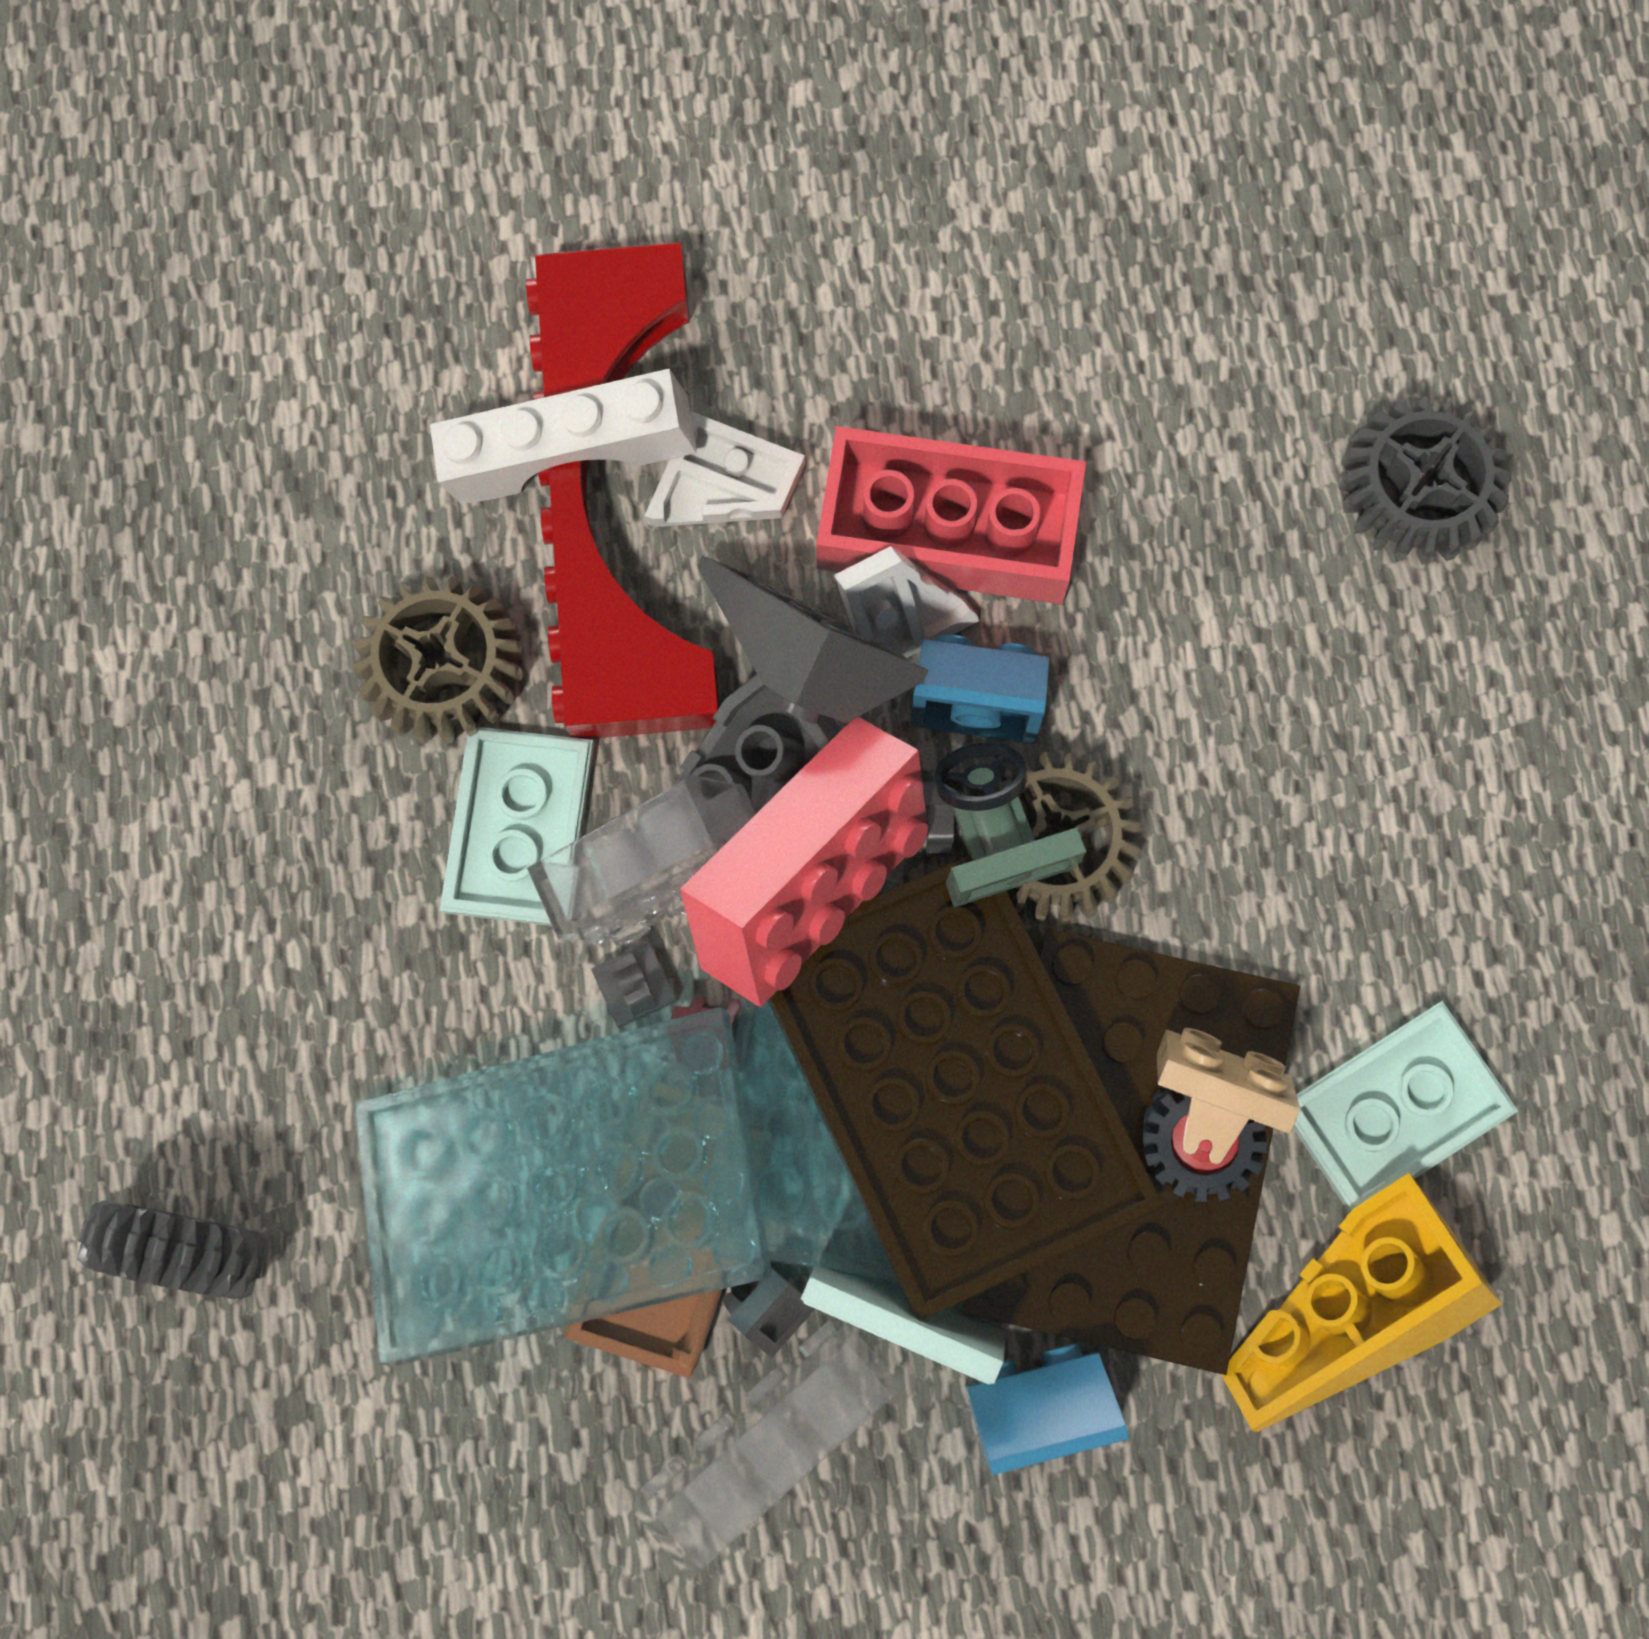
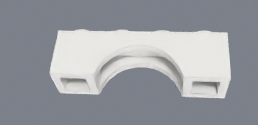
M670 368L430 424L437 481L460 504L491 500L521 493L522 486L530 477L545 469L565 463L583 460H616L635 466H642L697 453L688 395Z

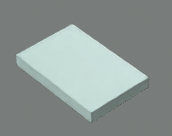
M477 727V734L470 737L467 734L440 911L445 914L568 928L595 743L593 740Z
M1441 1001L1297 1093L1300 1111L1293 1129L1350 1213L1352 1209L1407 1173H1410L1414 1179L1517 1113L1518 1110L1444 1002Z
M823 1252L801 1297V1300L804 1301L803 1303L988 1385L995 1383L1004 1362L1006 1330L965 1314L953 1307L919 1321L911 1312L898 1283L827 1252Z

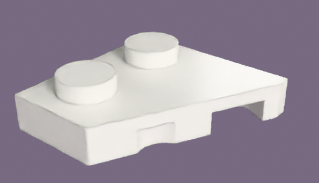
M691 411L697 453L669 460L644 515L646 523L653 527L782 518L804 469L805 455Z
M892 546L834 575L853 632L868 641L870 639L876 640L907 658L921 651L923 639L936 641V637L939 635H953L979 621L977 614L963 597Z

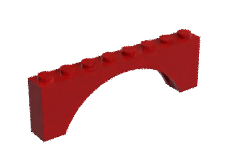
M681 242L535 255L536 278L526 279V293L530 316L539 315L540 334L530 335V354L533 371H542L543 391L533 392V400L622 380L652 347L672 332L689 323L686 272ZM589 460L565 463L539 472L538 476L541 487L550 486L551 507H541L540 519L543 542L545 545L553 544L555 566L544 567V583L548 604L557 603L558 625L548 626L550 659L552 663H561L562 685L552 686V708L555 723H565L569 736L580 739L712 728L716 722L713 717L720 708L717 667L713 651L692 644L665 629L641 610L613 578L599 554L590 527L587 506Z

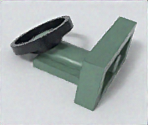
M975 743L952 751L939 762L935 770L936 789L940 798L952 807L971 862L952 867L945 884L954 907L1077 868L1086 853L1077 827L1035 841L1019 799V795L1027 783V770L1025 760L1018 751L998 743ZM997 757L990 764L974 765L963 773L949 772L954 766L972 758ZM1011 762L1018 768V776L1014 782L1012 779L1002 782L1001 779ZM946 786L962 793V795L952 792Z

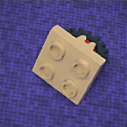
M1184 1028L1182 1035L1166 1029L1157 1051L1158 1085L1167 1089L1162 1091L1159 1088L1152 1096V1105L1150 1108L1147 1107L1144 1116L1143 1144L1145 1145L1147 1163L1149 1166L1153 1165L1155 1177L1159 1182L1164 1185L1168 1181L1172 1184V1192L1184 1198L1186 1191L1195 1193V1201L1207 1202V1194L1218 1193L1219 1201L1231 1198L1230 1189L1238 1186L1242 1192L1251 1184L1250 1175L1253 1172L1259 1175L1264 1165L1262 1156L1263 1153H1267L1268 1144L1265 1125L1291 1134L1300 1111L1292 1077L1283 1073L1285 1070L1284 1064L1269 1056L1248 1051L1246 1057L1242 1058L1220 1050L1222 1042L1202 1031Z

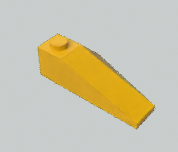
M1407 1173L1352 1209L1338 1226L1342 1230L1318 1261L1312 1258L1302 1270L1299 1276L1303 1279L1278 1310H1270L1230 1358L1227 1375L1221 1374L1254 1432L1257 1433L1447 1340L1502 1305V1302L1465 1247L1410 1173Z

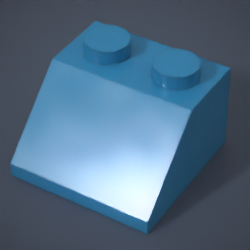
M939 635L936 637V641L923 639L919 665L928 669V673L924 681L914 688L911 727L1035 745L1045 713L1049 657L1035 655V649L1021 644H1001L997 650L973 646L972 640L958 635Z
M1079 1342L1063 1345L1040 1352L1043 1365L1017 1371L1014 1359L1003 1362L994 1384L990 1383L988 1385L978 1380V1382L964 1385L984 1463L992 1475L1129 1439L1126 1424L1099 1353L1089 1352L1082 1354Z

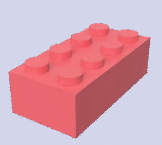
M836 426L816 543L817 567L821 570L841 572L892 546L949 588L1063 605L1070 581L1086 461Z
M855 718L680 888L698 961L703 971L760 1008L777 990L786 989L795 980L801 965L821 944L826 945L833 941L842 929L846 918L864 900L869 901L874 898L883 887L886 877L905 857L910 858L914 856L923 846L928 834L919 750L862 718Z

